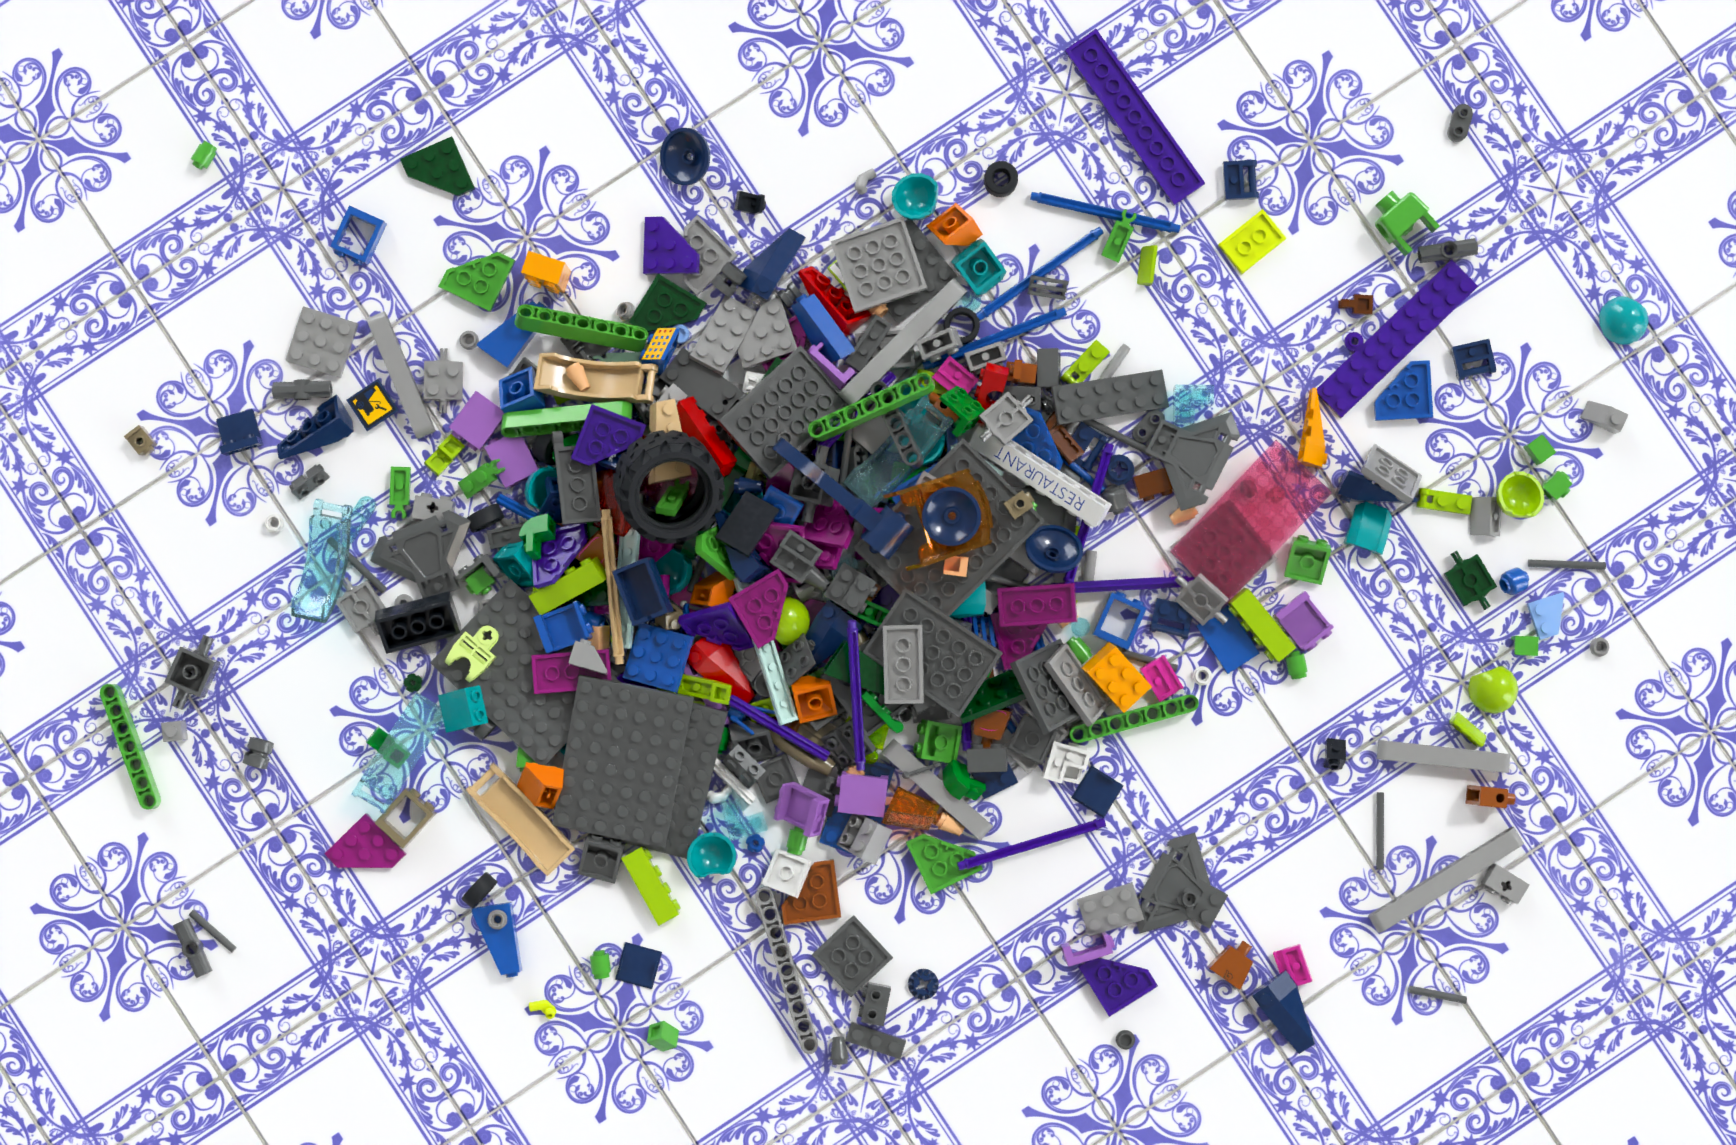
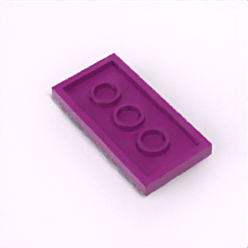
M1075 583L997 588L1000 627L1078 621Z
M609 649L596 650L608 671L607 675L570 665L569 659L572 652L531 655L534 694L576 691L580 674L612 681Z

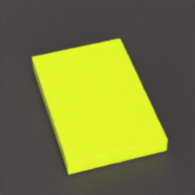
M1262 209L1219 243L1218 247L1242 275L1287 238Z

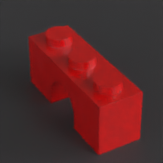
M987 362L986 368L981 369L979 379L982 380L981 386L977 385L974 396L978 397L977 401L985 410L996 402L988 396V393L992 391L1004 392L1009 368Z

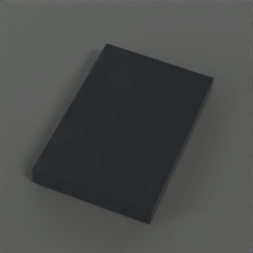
M745 491L715 536V539L749 558L778 515L779 509Z

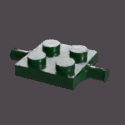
M1457 550L1450 555L1456 564L1452 569L1443 574L1462 606L1464 607L1473 601H1479L1483 610L1491 607L1485 596L1495 589L1497 585L1479 555L1475 554L1469 559L1463 560Z

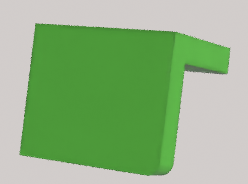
M1540 435L1523 447L1536 465L1542 464L1556 453L1544 435Z
M1511 636V640H1514L1515 655L1538 656L1539 637Z
M665 1021L649 1025L647 1043L662 1052L677 1048L679 1030Z

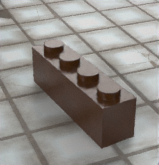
M1165 468L1132 478L1138 500L1143 499L1144 502L1155 499L1154 495L1162 494L1163 497L1173 494V488Z

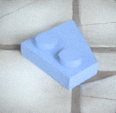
M1563 592L1527 603L1539 640L1559 634L1564 600Z

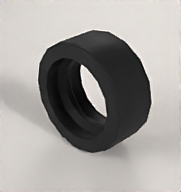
M965 307L955 308L945 317L944 330L950 327L954 317L958 315L969 317L973 323V329L966 337H960L962 344H968L978 335L980 328L979 318L971 309Z
M496 503L469 515L467 519L471 521L469 528L474 533L496 524L505 516L499 504Z
M485 872L463 895L462 900L472 909L475 908L495 887L498 881L488 872Z

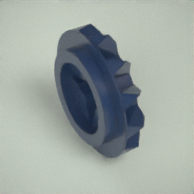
M1125 455L1111 456L1105 478L1115 485L1126 484L1134 475L1133 462ZM1118 462L1121 468L1127 469V471L1121 472L1119 478L1117 472L1111 471V469L1117 467Z
M918 969L910 975L908 988L915 998L925 1000L932 998L937 993L939 981L934 972L929 969ZM919 977L923 979V981L931 980L927 984L928 991L924 990L923 987L916 989L918 985H920Z

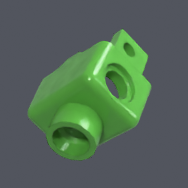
M1392 190L1375 205L1383 214L1375 222V227L1388 244L1393 243L1404 256L1413 249L1401 236H1406L1411 232L1417 220L1420 219L1431 233L1440 227L1428 213L1430 208L1413 192L1407 193L1400 199Z

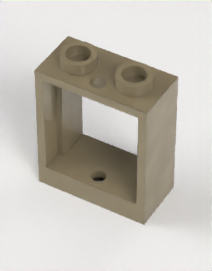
M405 788L374 822L402 849L406 848L437 814L434 811L435 807L430 802H424L419 798L421 794L414 788ZM406 796L427 814L407 837L386 820Z

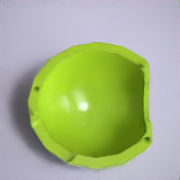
M1514 471L1506 475L1498 484L1496 499L1504 514L1516 518H1531L1536 516L1543 507L1544 491L1540 482L1533 475L1524 471Z
M790 596L785 598L775 637L778 642L788 646L794 643L802 633L806 635L810 626V616L806 606L801 601Z
M1498 666L1472 676L1468 686L1469 697L1473 704L1483 712L1492 714L1502 713L1511 708L1517 699L1519 690L1513 673L1504 666Z

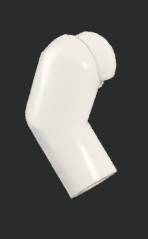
M727 784L721 792L715 793L710 790L708 791L707 800L712 804L725 802L733 790Z

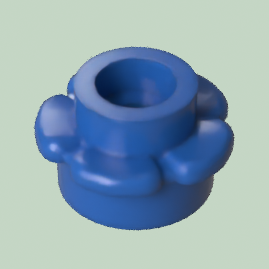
M757 833L752 834V836L746 839L747 849L751 852L762 851L765 845L764 838L760 837Z

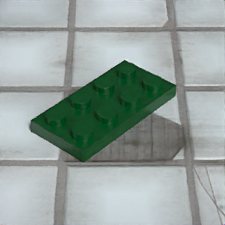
M1013 670L984 680L960 716L963 724L1026 699Z

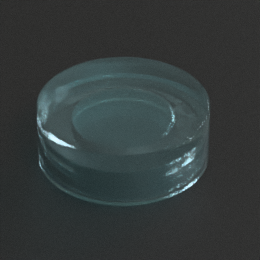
M974 291L967 292L962 299L963 307L972 311L977 310L981 305L980 295H976Z
M1077 618V622L1071 623V631L1075 636L1082 637L1090 631V623L1085 618Z

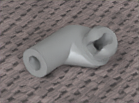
M873 168L857 177L855 190H857L858 194H865L867 192V182L877 177Z

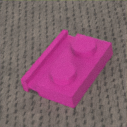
M951 356L945 360L932 376L946 390L949 391L959 386L966 390L967 394L979 381L978 378Z
M1164 654L1140 668L1147 682L1152 686L1151 689L1159 702L1184 688Z
M1300 944L1273 952L1279 973L1287 970L1297 986L1313 981Z

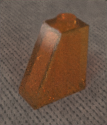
M898 786L881 823L929 830L932 824L936 825L940 814L937 812L940 806Z

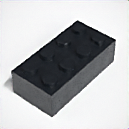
M450 591L375 611L374 621L386 654L452 637L461 631V622Z

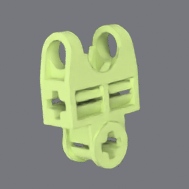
M483 626L474 637L465 631L453 645L445 663L450 666L455 660L460 658L469 659L471 664L470 673L465 679L469 683L485 672L497 658L490 652L499 639L497 630L491 626ZM485 632H487V633L492 632V633H491V637H492L491 640H489V639L484 640V639L486 638L485 635H484ZM463 641H466V642H467L471 647H473L474 649H471V648H470L467 644H465ZM477 652H479L488 661L484 660L480 655L477 654Z

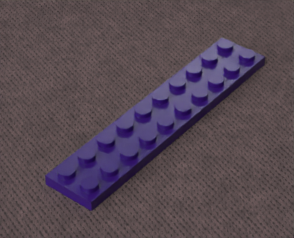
M1094 29L1065 49L1064 52L1173 206L1205 185L1200 174L1097 29Z
M1451 259L1317 388L1318 396L1341 419L1479 286Z

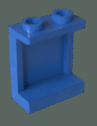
M574 601L570 605L533 617L547 654L573 646L575 641L580 642V639L588 640L593 638L591 633L594 630L590 621L587 622L585 615L587 611L583 603L580 604L579 601Z

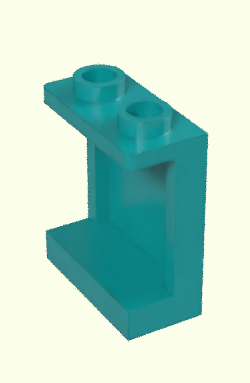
M479 685L438 695L446 733L488 723L482 691Z

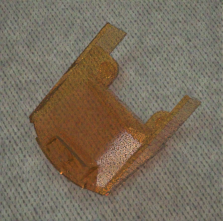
M969 469L883 495L884 499L900 495L901 501L905 506H916L927 543L919 548L920 562L907 566L906 571L921 568L991 544L990 529L993 528L990 505L978 480L975 481L969 473L971 472ZM945 487H958L968 491L977 500L981 510V522L976 534L967 542L956 546H947L934 541L927 534L922 522V511L925 502L935 491ZM950 512L948 517L953 520L956 518V514Z

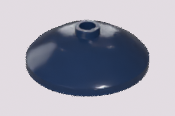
M678 128L667 135L660 150V162L665 175L678 185H693L705 176L710 165V149L706 139L700 132L692 128Z
M945 487L935 491L925 502L922 511V522L927 534L934 541L947 546H956L967 542L976 534L981 522V510L977 500L968 491L958 487ZM950 512L956 514L955 519L952 520L948 517Z
M1057 525L1040 526L1025 543L1028 559L1039 569L1050 573H1065L1073 570L1078 566L1083 556V546L1080 539L1069 529Z

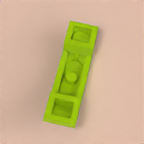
M683 674L678 693L729 705L732 685ZM657 688V689H656V690L671 692V691H667V690L660 689V688Z

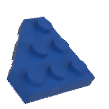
M1430 360L1410 361L1374 401L1375 421L1433 418Z
M1025 407L1033 422L1012 440L1060 471L1063 461L1041 413Z

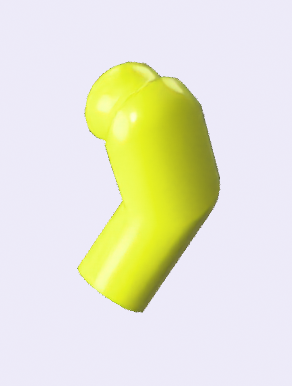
M549 1001L529 1002L530 1012L541 1010L547 1019L555 1017L556 1008Z

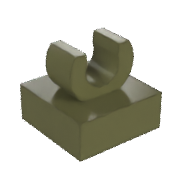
M753 461L750 462L745 478L763 481V483L767 482L761 470Z

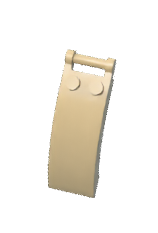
M540 353L534 390L557 397L586 402L628 401L630 403L650 404L654 400L652 394L655 375L658 373L659 366L656 364H641L637 361L601 362L572 358L557 353ZM577 362L583 365L591 386L584 392H580L578 387L566 375V369ZM648 372L645 394H641L644 373Z
M493 762L489 766L490 769L465 790L515 840L534 864L548 876L575 848L558 827L552 825L549 817L538 806H534L517 785ZM496 774L499 778L479 795L477 791Z

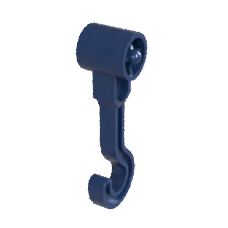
M782 437L772 447L779 455L845 507L854 519L867 528L860 537L870 545L869 550L871 553L876 554L879 552L889 560L915 529L905 521V514L903 512L895 513L885 505L881 512L878 513L865 501L853 496Z

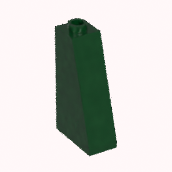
M842 641L821 672L850 683L848 641ZM859 650L861 687L884 695V668Z

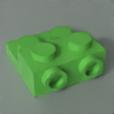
M1305 535L1293 537L1288 552L1284 577L1322 585L1331 553V546L1323 539H1317L1315 542L1309 540V537Z
M922 719L921 723L917 725L919 739L913 747V752L916 753L915 757L950 763L952 759L957 761L962 726Z

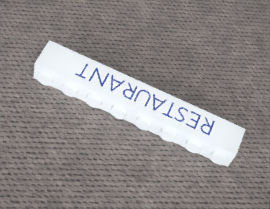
M981 424L977 427L969 445L979 455H984L992 464L1003 467L1006 473L1015 475L1023 484L1032 486L1038 494L1046 495L1052 499L1051 501L1055 505L1063 506L1069 514L1080 517L1086 525L1097 527L1102 523L1112 506L1111 503L1013 440L1003 446L992 435L983 442L979 436L987 430L986 425Z

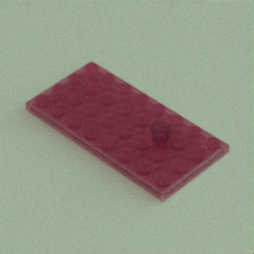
M1275 440L1172 548L1170 553L1195 577L1201 573L1229 598L1225 603L1226 605L1332 492Z

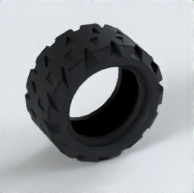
M664 430L649 433L645 439H642V437L638 438L628 446L626 454L622 453L616 464V473L613 474L614 496L626 521L633 530H636L642 537L651 541L657 540L663 544H675L677 540L688 541L699 535L698 531L707 530L716 520L714 515L721 511L723 505L725 485L719 466L699 440L695 437H689L684 432L671 430L665 433ZM666 462H683L697 470L698 480L695 492L689 501L680 507L675 517L657 514L656 511L641 504L639 499L640 487L646 475L656 466Z

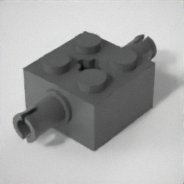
M817 445V452L813 463L838 483L840 470L826 465L829 447ZM794 468L789 496L805 504L801 521L813 523L816 506L821 505L832 508L834 498L797 468Z
M203 634L197 650L187 647L179 648L164 681L177 687L179 690L172 706L183 710L189 694L197 697H206L221 663L207 655L215 639ZM191 669H194L195 675H192Z

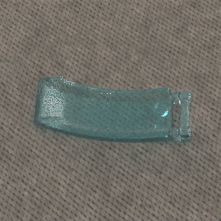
M922 397L917 405L911 408L904 417L922 453L923 459L927 457L945 431L954 422L952 418L946 417L929 403L930 400L926 397ZM924 408L942 422L939 427L921 413ZM890 435L868 459L851 471L843 483L868 505L873 507L901 485L915 469L905 464ZM904 438L901 441V446L907 445L909 438ZM912 455L909 458V462H915L917 460V455Z
M315 499L313 515L309 518V540L305 567L297 591L291 599V616L321 623L328 621L339 597L348 564L351 514L353 512L351 505L345 504L343 506L324 502L322 499ZM322 510L342 513V518L322 514Z
M416 693L388 734L351 795L360 797L378 808L379 812L385 815L417 762L442 726L444 719L440 706L421 694ZM363 786L387 799L386 802L383 803L363 791Z

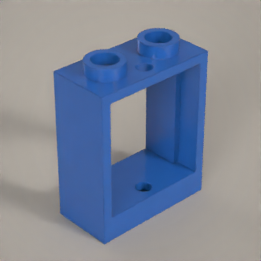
M349 205L330 247L335 250L334 254L345 258L346 255L352 258V262L360 266L363 263L369 265L387 223ZM352 217L376 227L363 256L339 246Z
M1119 591L1111 592L1092 635L1122 649L1129 650L1147 608L1143 606V602L1137 599H1133V601L1126 599L1127 595ZM1113 600L1139 610L1127 640L1101 630Z

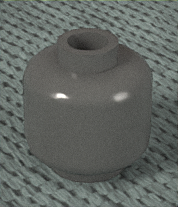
M1119 485L1105 488L1104 493L1101 495V498L1112 504L1108 512H1113L1114 515L1123 513L1124 508L1129 505L1126 491L1124 488L1119 487Z

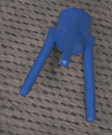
M753 706L761 712L775 714L774 710ZM730 707L727 717L748 733L754 735V732L742 723V721L748 720L745 718L746 715Z

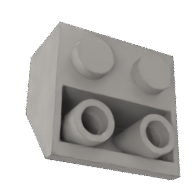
M852 814L837 845L860 859L876 865L893 830L864 815Z

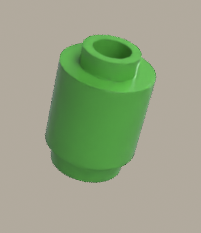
M203 141L190 158L193 161L192 165L200 170L203 168L207 169L216 156L217 148L207 141Z
M1073 636L1066 642L1081 664L1085 663L1093 655L1090 652L1091 649L1080 637L1075 638Z
M1300 650L1292 651L1289 656L1285 657L1288 674L1291 675L1292 680L1307 677L1306 672L1308 670L1304 653H1300Z
M794 826V829H790L786 847H788V853L802 855L803 851H805L808 837L803 835L804 830L797 826Z
M605 950L593 951V955H590V963L594 979L610 977L609 953H605Z

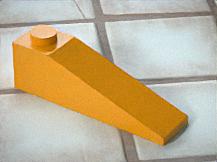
M1311 388L1297 465L1321 468L1323 464H1326L1328 454L1325 453L1326 447L1317 388Z

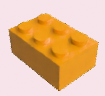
M528 251L521 273L527 282L530 283L529 285L536 288L544 286L549 292L559 294V292L565 293L571 270L565 262Z
M1110 642L1081 667L1110 701L1123 713L1152 687L1120 650Z

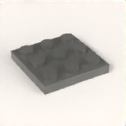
M855 915L812 953L817 962L850 997L858 992L893 959V956Z

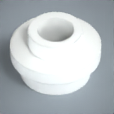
M271 514L265 519V528L271 533H278L284 527V520L278 514ZM274 520H277L278 525L276 527L272 526V522Z
M1200 666L1194 670L1192 677L1196 684L1207 685L1212 679V673L1207 667ZM1201 672L1205 673L1203 680L1199 678V673Z

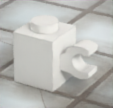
M746 371L742 391L748 394L760 383L764 374Z

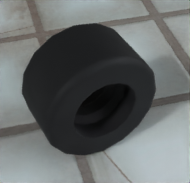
M1006 161L992 163L984 174L985 188L995 197L1010 195L1015 191L1018 184L1016 168ZM996 173H1005L1008 176V183L1004 186L996 185L994 182Z
M552 434L537 435L532 444L533 456L547 465H555V461L552 459L554 450Z

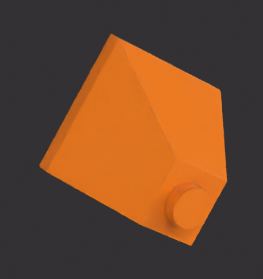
M957 203L926 225L945 245L969 246L983 235L975 220Z
M808 675L800 677L791 685L800 724L838 715L830 681Z

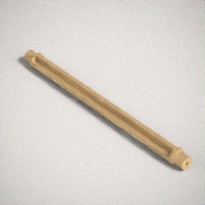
M610 509L601 510V524L613 657H615V664H624L623 656L625 655L619 591L612 571L616 570L613 524Z

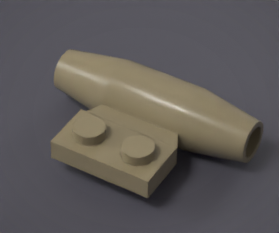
M809 722L800 724L797 733L821 747L824 745L821 738L835 729L836 726L828 723L816 732ZM769 729L773 744L804 766L826 776L835 767L836 763L830 757L826 761H822Z

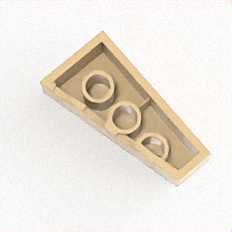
M675 399L659 401L650 405V433L664 430L665 433L671 430L682 432ZM683 462L660 464L650 471L648 485L692 475L690 465Z

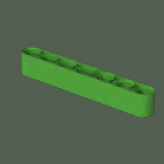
M527 304L518 307L515 317V325L521 330L633 352L643 351L648 338V332L643 327Z
M919 373L813 421L808 427V433L817 441H825L930 394L935 389V382L927 373ZM923 380H929L926 387H921ZM910 387L911 392L908 395H903L904 389ZM892 395V402L886 403V398ZM875 403V409L868 411V406ZM857 411V417L850 419L851 413ZM836 419H840V424L837 427H833V422ZM822 427L821 434L815 435L816 429Z
M628 401L594 403L596 406L632 419V404ZM591 404L507 412L502 416L501 434L508 438L552 434V431H562V433L581 431Z
M105 684L100 689V697L137 799L143 809H155L161 804V796L123 691L117 684ZM112 687L115 693L110 698L107 692ZM117 705L121 708V713L118 716L114 713V708ZM123 723H125L128 728L125 734L122 733L120 729ZM130 741L134 744V749L131 752L127 749V744ZM136 759L141 763L138 770L134 768V761ZM143 777L147 780L145 788L140 785V780ZM149 795L154 799V803L151 806L147 803Z
M1183 695L1129 710L1125 713L1122 712L1097 719L1094 724L1097 723L1101 726V732L1097 735L1091 731L1093 725L1087 727L1085 723L1079 724L1069 730V738L1073 742L1082 743L1195 711L1198 708L1199 701L1194 695ZM1187 698H1191L1194 701V705L1190 709L1184 705V701ZM1168 703L1175 705V711L1172 714L1166 711ZM1150 708H1154L1157 712L1154 719H1150L1147 716V711ZM1132 713L1138 716L1136 724L1129 722L1128 718ZM1114 718L1120 722V726L1117 729H1112L1110 726V721ZM1075 729H1081L1083 732V736L1079 740L1073 737Z

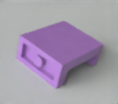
M822 342L817 346L812 345L807 353L841 391L856 372L850 367L842 373L820 353L824 346Z
M475 391L449 428L453 430L451 434L457 439L461 440L464 438L467 440V446L475 452L477 449L483 451L484 445L501 424L504 413L500 407L478 391Z
M503 437L499 440L494 438L487 442L488 446L484 447L491 461L500 459V462L497 463L498 469L505 467V471L498 475L506 489H510L527 480L533 472L539 469L523 437Z
M1306 591L1301 592L1273 615L1301 651H1311L1318 645L1316 642L1320 638L1324 640L1332 634L1331 630L1334 628L1310 600V596Z
M842 771V776L837 778V787H840V794H836L834 806H838L837 812L884 817L888 776L881 775V777L849 774L846 771Z
M796 782L785 783L779 790V799L774 810L773 819L776 821L785 820L803 829V835L809 838L821 834L830 799Z
M1102 932L1103 944L1072 953L1068 942L1060 944L1066 964L1070 967L1112 954V948H1115L1112 936Z

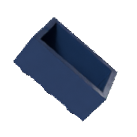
M653 557L644 558L612 571L632 626L640 625L674 611Z

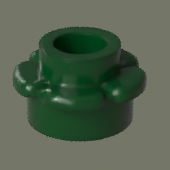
M414 673L407 675V678L403 681L406 690L409 692L419 691L422 687V678Z

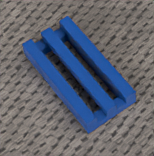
M988 615L986 618L984 616H980V618L973 617L974 633L979 636L977 624L981 623L982 637L985 641H987L985 623L989 624L991 645L995 647L991 616Z

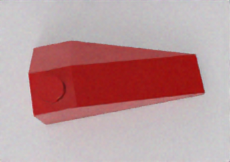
M813 266L798 271L809 296L815 294L845 336L851 335L871 318L872 315L868 310L855 314L850 298L844 294L845 290L841 287L839 289L830 284V279Z
M702 637L691 647L687 662L704 678L732 685L731 695L749 703L756 695L739 666L738 658H735L732 646L724 643L718 645L706 641V637Z

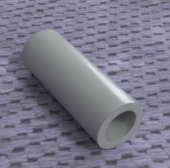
M1086 550L1082 581H1094L1097 551Z

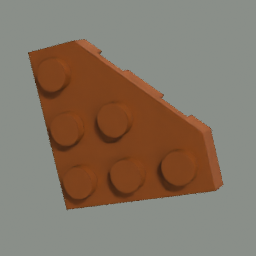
M834 859L814 862L809 869L799 897L796 898L790 895L781 905L784 925L841 917Z

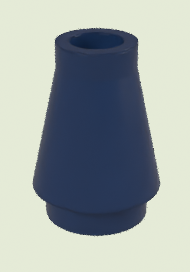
M745 477L736 478L734 481V492L740 496H743L745 491L753 494L762 493L764 490L763 481Z

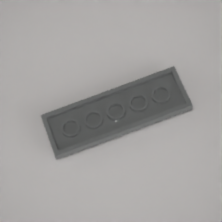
M1162 369L1051 387L1057 425L1169 407Z

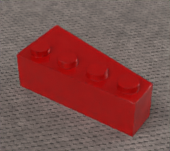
M692 396L679 400L676 406L682 432L687 433L689 437H695L716 461L723 476L729 475L737 459L724 440L721 441L715 427L710 426L705 418L707 415L704 411L699 410L695 404L697 402L696 399Z

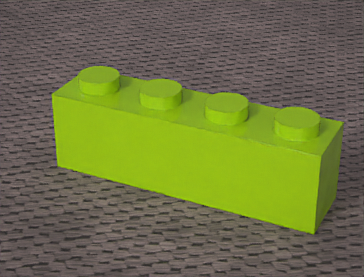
M588 557L580 562L581 566L577 568L572 566L564 571L565 574L553 585L538 589L536 587L532 588L534 592L529 595V598L539 615L547 613L606 580V570L598 557L592 560Z
M1244 587L1227 601L1230 606L1228 608L1235 617L1238 616L1242 620L1241 626L1247 632L1251 631L1254 635L1252 639L1258 646L1262 645L1266 650L1264 654L1270 661L1280 662L1296 649V646L1248 588Z
M640 847L621 859L658 926L679 915L681 907L677 899L673 900L669 894L672 891L668 883H663L660 877L662 875L658 865H653L651 861L653 856L650 850Z

